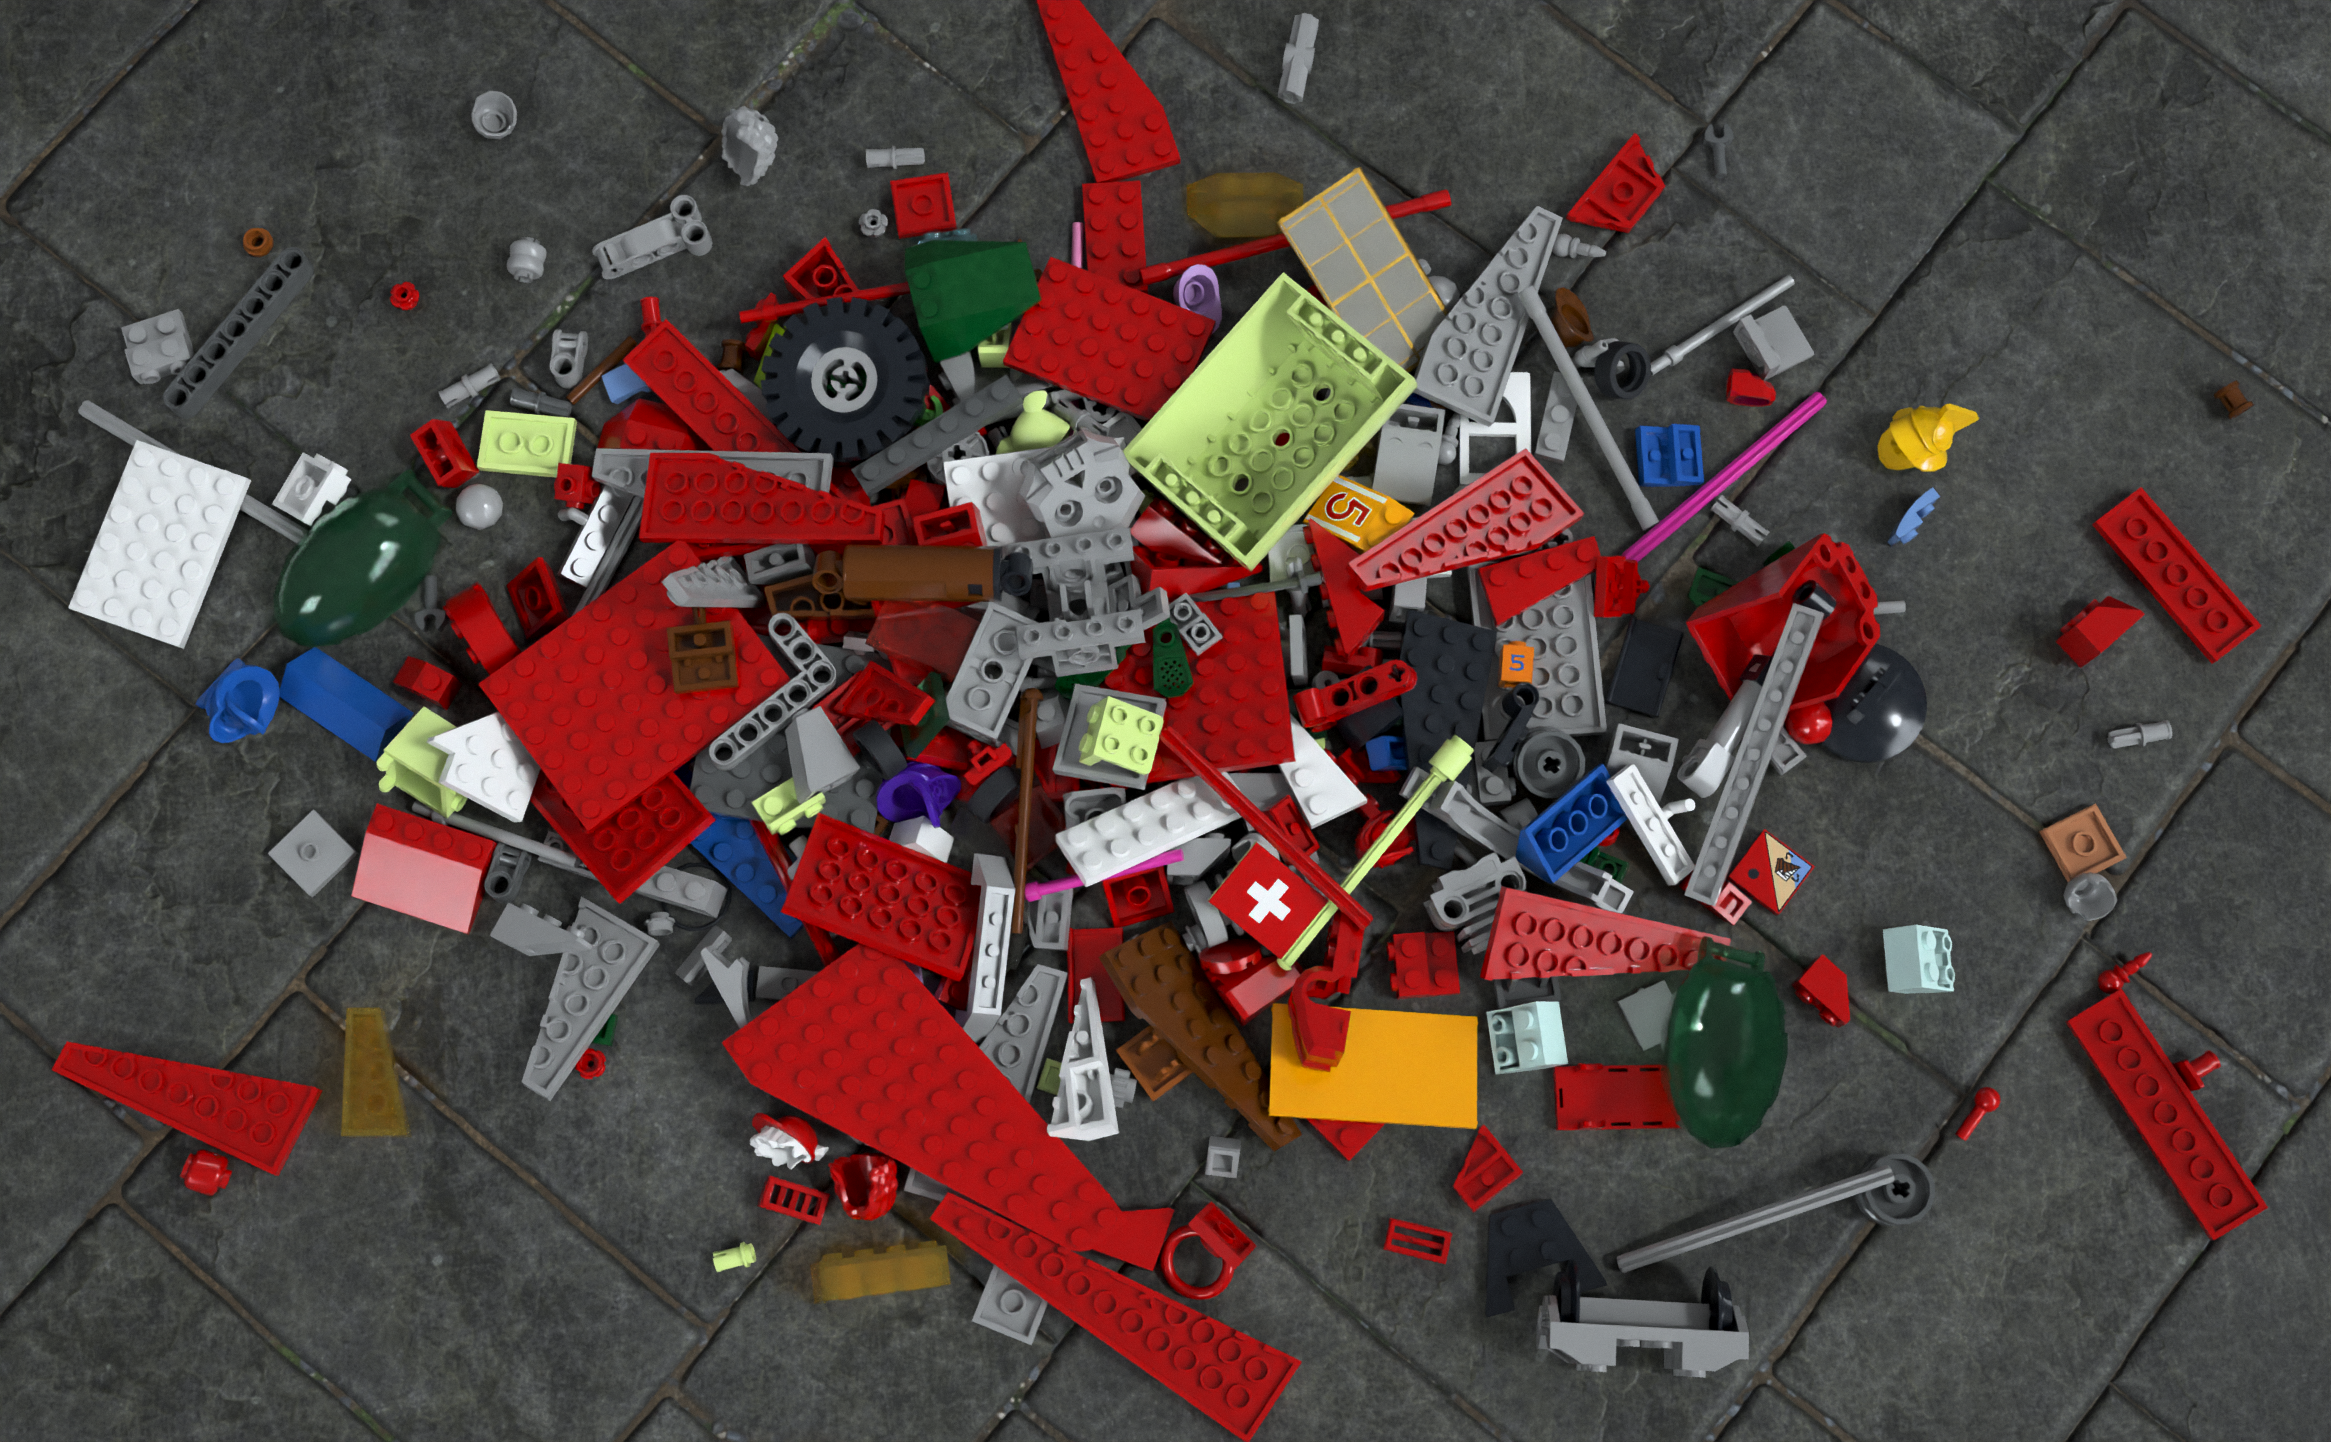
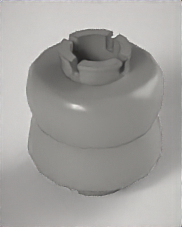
M523 237L521 240L514 241L510 245V257L507 261L508 272L514 275L515 280L524 283H531L534 279H539L544 273L543 263L547 257L546 249L540 245L537 239L534 241V238Z

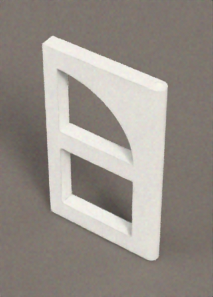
M1511 372L1502 397L1510 407L1515 423L1494 422L1488 427L1479 422H1469L1468 417L1460 414L1459 486L1469 485L1486 474L1469 473V436L1515 437L1516 454L1525 448L1531 453L1530 373Z

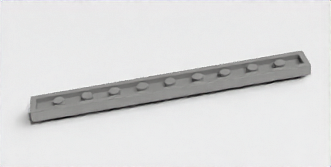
M1793 603L1685 891V896L1715 906L1825 615L1822 612Z

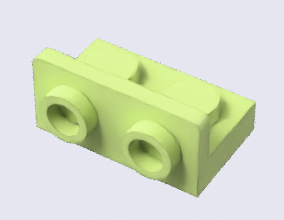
M792 777L754 800L752 805L772 835L777 832L783 835L797 825L795 823L796 820L804 815L810 818L823 810L822 804L826 800L823 793L820 792L800 805L797 800L794 779Z

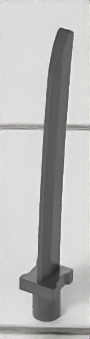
M1303 570L1297 571L1298 577L1195 593L1189 596L1195 602H1206L1300 587L1303 594L1308 593L1307 587L1320 585L1322 582L1319 572L1304 575Z

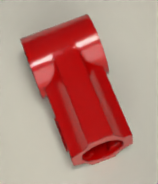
M1325 645L1321 672L1331 671L1336 675L1352 677L1368 665H1371L1373 668L1381 665L1384 652L1377 648L1361 647L1347 663L1344 661L1343 656H1337L1335 647Z

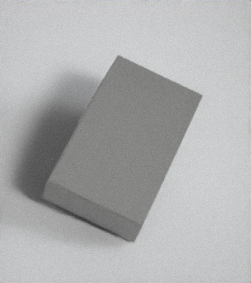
M1187 592L1169 604L1170 622L1178 626L1180 636L1197 656L1223 638Z

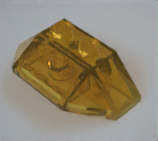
M1276 172L1215 173L1187 185V215L1195 219L1202 227L1216 237H1269L1280 234L1282 230L1277 222L1304 204L1303 184Z

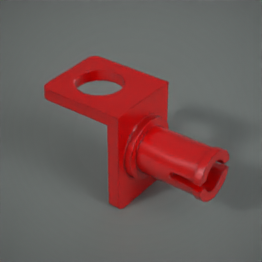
M2207 1050L2191 1062L2185 1059L2172 1063L2190 1091L2205 1087L2201 1078L2221 1067L2218 1057L2210 1050Z

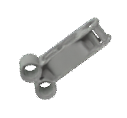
M679 195L671 202V213L595 245L592 249V254L600 262L603 269L602 277L604 279L620 277L686 248L696 256L707 254L711 250L713 242L707 227L701 222V213L695 200L689 195ZM684 210H692L689 215L680 216ZM703 235L699 241H691L693 236ZM607 255H609L612 264H610Z

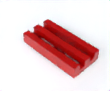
M1389 1218L1383 1250L1445 1265L1452 1233ZM1395 1226L1444 1238V1243L1441 1244L1394 1232ZM1392 1239L1441 1250V1256L1392 1245Z

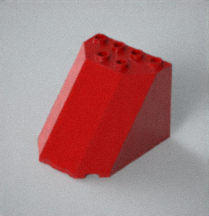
M1825 533L1819 534L1699 606L1686 621L1689 633L1695 638L1703 652L1705 661L1710 664L1720 687L1724 689L1730 701L1743 684L1739 677L1755 654L1768 656L1773 654L1792 609V597L1797 588L1808 580L1816 581L1834 597L1836 607L1820 625L1789 711L1831 700L1840 695L1881 636L1880 624L1877 623L1874 617V608L1878 607L1877 595L1870 586L1859 562L1855 559L1849 544L1842 541L1835 543L1832 541L1831 536Z

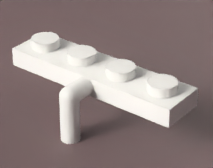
M1635 764L1626 765L1606 782L1668 886L1676 885L1694 870L1695 865L1668 822V819L1674 814L1694 810L1695 802L1692 799L1670 802L1663 808H1660Z

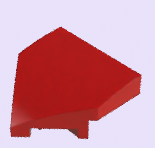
M1618 555L1597 556L1594 617H1621L1623 613L1634 614L1635 603L1640 593H1646L1650 588L1648 581L1641 579L1638 573L1637 560L1626 559L1625 556Z

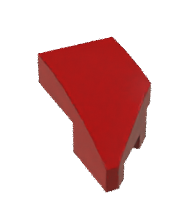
M1349 747L1337 758L1338 762L1336 764L1342 770L1351 773L1358 782L1395 783L1401 777L1396 770L1372 771L1368 753L1365 750L1354 754Z

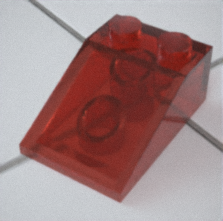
M884 601L865 644L949 684L955 678L980 622L952 608L931 601Z

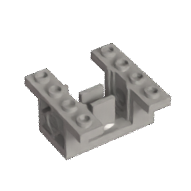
M1130 527L1007 544L1008 554L1020 552L1032 559L1033 574H1043L1047 594L1050 622L1016 626L1021 660L1052 655L1057 677L1118 669L1116 646L1145 643L1141 609L1111 613L1105 564L1134 560ZM1078 610H1084V611H1085V612H1084L1083 614H1081V615H1075V614H1074V613H1075L1076 611H1078Z
M990 602L987 609L977 604L956 608L948 623V627L972 637L973 640L949 692L931 683L920 685L919 689L935 700L924 716L995 748L1006 743L1013 756L1017 757L1019 723L1007 717L1030 665L1033 664L1056 675L1052 655L1020 659L1016 626L1036 624L1038 622L994 602ZM989 665H997L1002 675L998 679H990L984 673L985 668Z

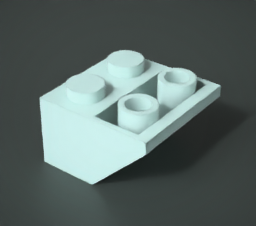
M1922 925L1883 929L1889 992L1904 994L1954 992L1955 972L1951 966L1950 956L1952 941L1947 929Z
M1536 1001L1486 1012L1495 1074L1538 1070L1568 1064L1559 1002Z

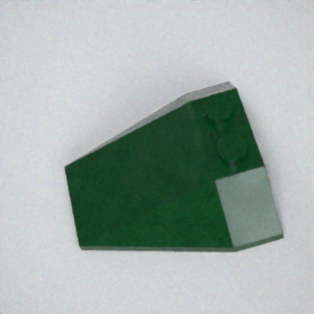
M931 240L905 248V274L920 330L935 363L965 355L1042 301L1026 242Z

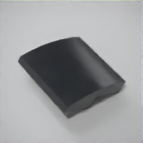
M1368 665L1361 671H1359L1357 674L1372 669L1373 667L1371 665ZM1377 681L1368 683L1366 694L1375 692ZM1348 692L1342 693L1338 697L1339 706L1347 703L1349 699ZM1393 697L1336 720L1337 724L1335 726L1354 754L1366 749L1367 741L1375 739L1380 733L1388 732L1405 712Z

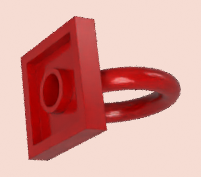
M1211 1201L1188 1225L1177 1228L1168 1236L1161 1250V1270L1170 1287L1180 1295L1194 1300L1209 1299L1219 1295L1227 1288L1233 1278L1234 1270L1257 1245ZM1201 1237L1200 1240L1203 1246L1215 1257L1222 1258L1221 1273L1212 1284L1204 1287L1191 1286L1177 1275L1173 1265V1254L1178 1244L1186 1238Z

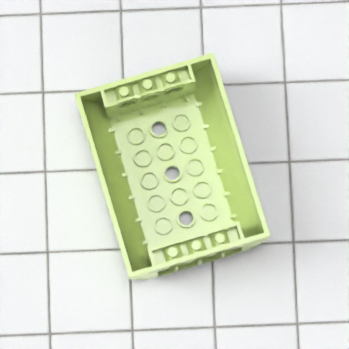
M1283 272L1127 445L1123 453L1129 464L1151 486L1251 572L1417 388V382L1412 375ZM1323 388L1331 390L1330 396L1326 400H1316L1319 390ZM1280 434H1290V439L1286 445H1276V439ZM1242 478L1249 479V485L1245 490H1235L1238 480Z

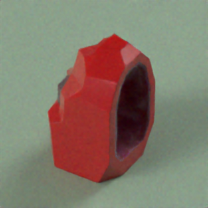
M1732 368L1730 370L1726 385V401L1735 405L1751 407L1770 406L1775 401L1776 391L1771 383L1762 380L1757 374L1750 373L1746 369Z

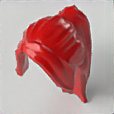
M1383 810L1369 819L1359 829L1354 840L1355 855L1359 860L1393 820L1382 823L1387 817L1394 814L1392 810ZM1414 816L1372 866L1374 869L1377 867L1383 869L1384 867L1394 865L1395 861L1414 851L1413 847L1406 848L1415 839Z

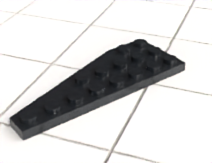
M1413 610L1407 611L1397 658L1404 661L1417 673V682L1414 688L1399 695L1398 698L1399 705L1405 712L1402 716V735L1407 776H1409L1413 767H1419L1430 774V769L1433 766L1429 763V760L1447 739L1451 740L1454 735H1457L1475 749L1498 631ZM1402 670L1398 672L1399 677L1396 679L1398 682L1402 680L1401 675L1404 673ZM1472 759L1454 780L1463 785L1465 790H1467ZM1420 808L1414 815V835L1418 864L1449 871L1452 866L1458 832L1448 827L1446 822Z

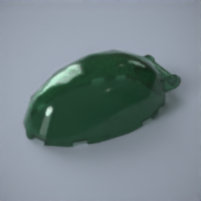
M409 469L403 472L387 488H372L349 496L319 516L286 555L273 593V613L282 635L303 646L319 647L338 645L346 638L356 634L361 635L372 630L404 606L416 592L417 586L424 579L427 572H430L434 563L433 558L438 545H440V532L437 529L451 516L452 509L449 506H443L415 478L416 474ZM406 487L434 513L430 519L427 520L401 494Z
M1704 936L1700 942L1697 963L1693 965L1671 996L1661 1029V1083L1675 1123L1698 1143L1708 1148L1736 1147L1763 1124L1762 1119L1768 1108L1772 1107L1778 1096L1788 1056V1033H1785L1784 1019L1786 1011L1783 1000L1779 999L1774 985L1776 983L1770 972H1763L1765 954L1763 952H1748L1713 942L1711 937ZM1712 954L1748 964L1750 968L1715 959Z

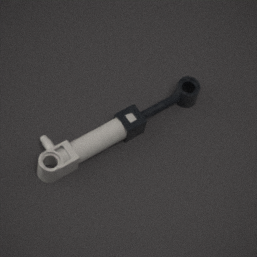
M1808 580L1800 585L1792 597L1793 603L1824 613L1823 620L1829 617L1836 607L1835 598L1814 580ZM1776 649L1771 656L1759 654L1753 656L1739 677L1743 684L1706 740L1699 739L1690 754L1683 757V764L1678 770L1677 777L1699 797L1706 798L1713 794L1734 763L1735 757L1732 756V753L1745 734Z

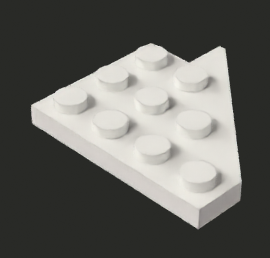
M499 711L428 738V744L449 754L438 783L515 823L523 820L541 768Z

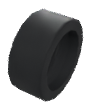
M1614 341L1608 344V349L1598 355L1595 362L1594 376L1596 385L1600 392L1607 397L1631 400L1639 396L1646 388L1650 379L1651 363L1645 348L1639 344ZM1626 353L1630 364L1629 374L1624 384L1619 387L1615 375L1616 367L1620 358Z
M874 719L853 733V738L864 756L885 780H890L908 766L898 746Z
M1008 765L1001 767L989 776L974 792L967 803L968 809L984 824L992 821L1018 796L1020 776Z

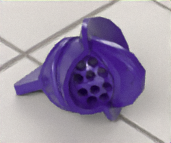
M904 754L903 756L908 766L890 780L883 778L882 784L876 793L877 810L885 819L896 823L925 816L931 821L934 828H939L941 826L939 820L941 818L939 816L943 814V809L958 795L961 789V781L957 776L943 772L939 766L907 760Z

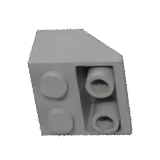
M1618 723L1612 731L1604 766L1610 777H1612L1626 765L1635 764L1659 805L1673 767L1679 739Z
M1209 833L1205 835V838H1194L1168 850L1172 851L1181 848L1184 854V861L1167 865L1168 885H1192L1204 880L1229 856L1231 839L1224 838V834Z

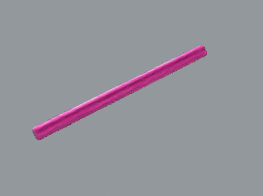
M1814 392L1624 551L1621 556L1639 562L1823 408L1827 402L1826 398L1820 392Z

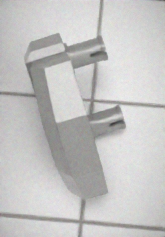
M1080 427V431L1075 430L1073 435L1036 457L1028 458V465L1023 461L1020 466L1021 473L1025 476L1020 494L1036 520L1041 521L1046 539L1128 528L1145 498V495L1128 474L1130 464L1118 443L1112 437L1096 435L1086 427ZM1107 480V485L1103 488H1100V484L1103 481ZM1068 504L1066 510L1060 511L1062 505Z

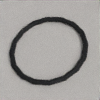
M703 862L687 863L676 869L683 871L689 867H704L713 870L722 879L727 889L726 903L723 911L713 922L704 926L690 927L679 923L675 919L674 925L687 931H704L717 925L726 915L731 903V887L726 876L715 866ZM661 901L664 912L669 913V917L673 918L666 903Z

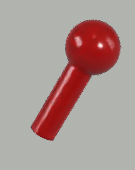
M1983 1087L1976 1092L1974 1097L1976 1105L1955 1133L1958 1138L1966 1142L1986 1112H1993L1999 1107L2001 1099L1995 1089Z

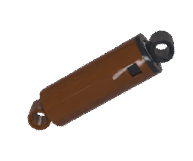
M849 544L844 548L843 555L832 550L823 551L818 554L815 561L812 584L817 591L824 594H834L843 587L845 599L851 601L1001 602L1003 590L1005 593L1013 596H1021L1028 593L1032 585L1033 561L1028 555L1020 552L1010 553L1003 559L1002 546Z

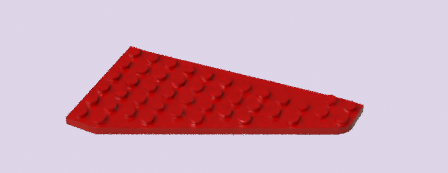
M859 943L722 1042L752 1085L1069 1250L1079 1252L1091 1250L1129 1222L1110 1194L1059 1137H1053L1047 1133L1048 1124L900 958Z

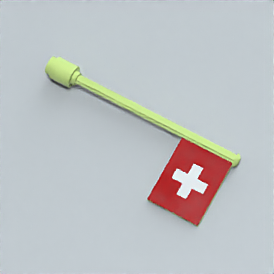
M1454 735L1451 740L1447 739L1429 760V763L1433 766L1430 769V775L1342 881L1340 886L1349 895L1438 785L1447 779L1454 781L1472 759L1470 755L1474 752V749L1457 735ZM1256 841L1208 899L1212 905L1275 954L1278 965L1284 970H1292L1291 966L1338 909L1332 901L1327 900Z

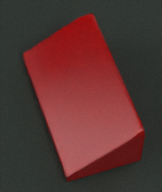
M1286 795L1261 810L1308 856L1320 848L1290 795ZM1279 852L1285 864L1287 866H1292V864Z

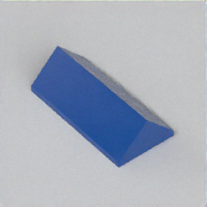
M313 647L287 663L279 690L280 698L376 763L384 753V749L400 733L414 714L317 647Z
M1604 764L1597 765L1520 831L1515 856L1517 861L1549 884L1556 882L1628 819L1606 782L1611 777Z

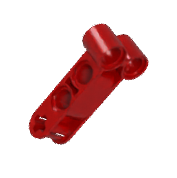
M1398 659L1391 660L1323 689L1311 688L1301 691L1293 696V700L1302 726L1305 728L1310 727L1313 733L1321 732L1337 724L1336 720L1410 691L1416 685L1417 673L1404 661ZM1402 670L1404 672L1401 675L1402 680L1398 682L1396 680L1399 677L1398 672ZM1377 681L1375 692L1366 694L1368 683ZM1348 692L1349 699L1347 703L1339 706L1338 697L1342 693Z

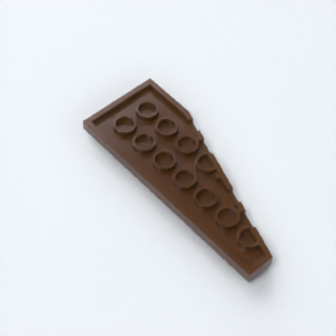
M1172 921L1108 950L1099 957L1131 1012L1138 1019L1143 1017L1154 1028L1152 1032L1160 1040L1164 1038L1177 1051L1176 1056L1210 1089L1215 1087L1226 1098L1224 1103L1231 1110L1236 1108L1249 1121L1247 1125L1274 1152L1302 1135L1292 1117L1269 1116L1270 1081Z

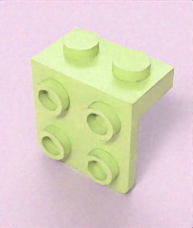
M1110 696L1093 704L1087 714V722H1089L1087 733L1083 735L1079 744V751L1082 752L1079 762L1092 766L1104 760L1142 775L1148 774L1152 769L1159 735L1163 726V718L1160 715Z

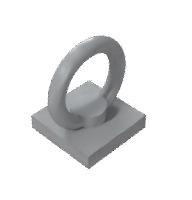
M1289 615L1290 630L1279 623L1286 680L1292 676L1296 689H1308L1305 624L1302 615Z

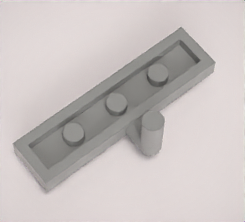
M603 484L588 514L574 507L561 509L558 512L560 520H573L582 525L557 573L559 576L582 588L588 587L634 496L633 494Z

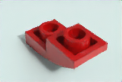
M770 293L766 299L763 298L758 302L755 309L762 308V304L774 302L775 305H779L776 295ZM765 319L756 321L758 328H753L747 335L745 347L748 354L755 360L759 361L763 356L773 327L778 323V320L765 322Z

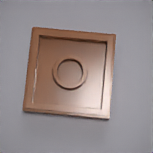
M2096 803L2039 831L2067 882L2071 881L2076 875L2088 872L2098 873L2127 858Z

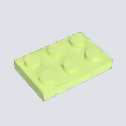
M486 410L477 468L479 471L557 478L558 463L571 464L577 421L575 418Z

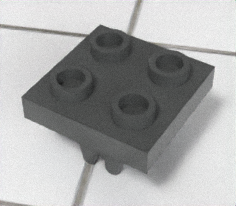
M1551 976L1550 978L1493 979L1498 1009L1536 1001H1561L1558 976Z

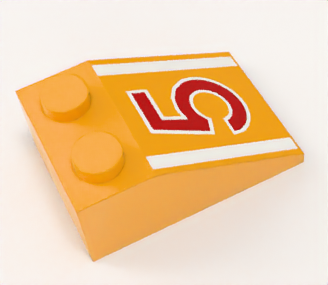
M1338 475L1321 494L1303 520V523L1308 526V520L1311 518L1359 555H1362L1411 523L1415 513L1387 495Z

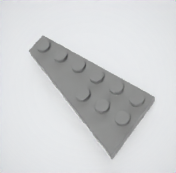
M582 896L578 905L579 911L572 927L585 933L583 940L594 946L592 950L565 952L562 954L548 998L550 1001L547 1011L542 1017L536 1045L532 1048L522 1079V1084L549 1101L552 1100L660 946L659 942Z

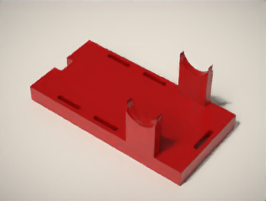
M1579 1063L1576 1066L1553 1067L1556 1131L1684 1128L1683 1102H1676V1091L1682 1090L1680 1064L1603 1066L1602 1063ZM1640 1069H1656V1071H1640ZM1609 1070H1625V1072H1609ZM1559 1090L1562 1092V1108H1560ZM1643 1122H1660V1125H1643ZM1611 1123H1628V1125L1612 1126Z

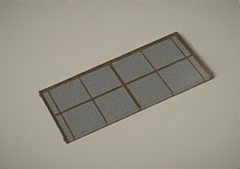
M1355 168L1350 174L1287 216L1281 217L1277 224L1330 310L1409 373L1418 366L1427 338L1449 311L1362 168Z

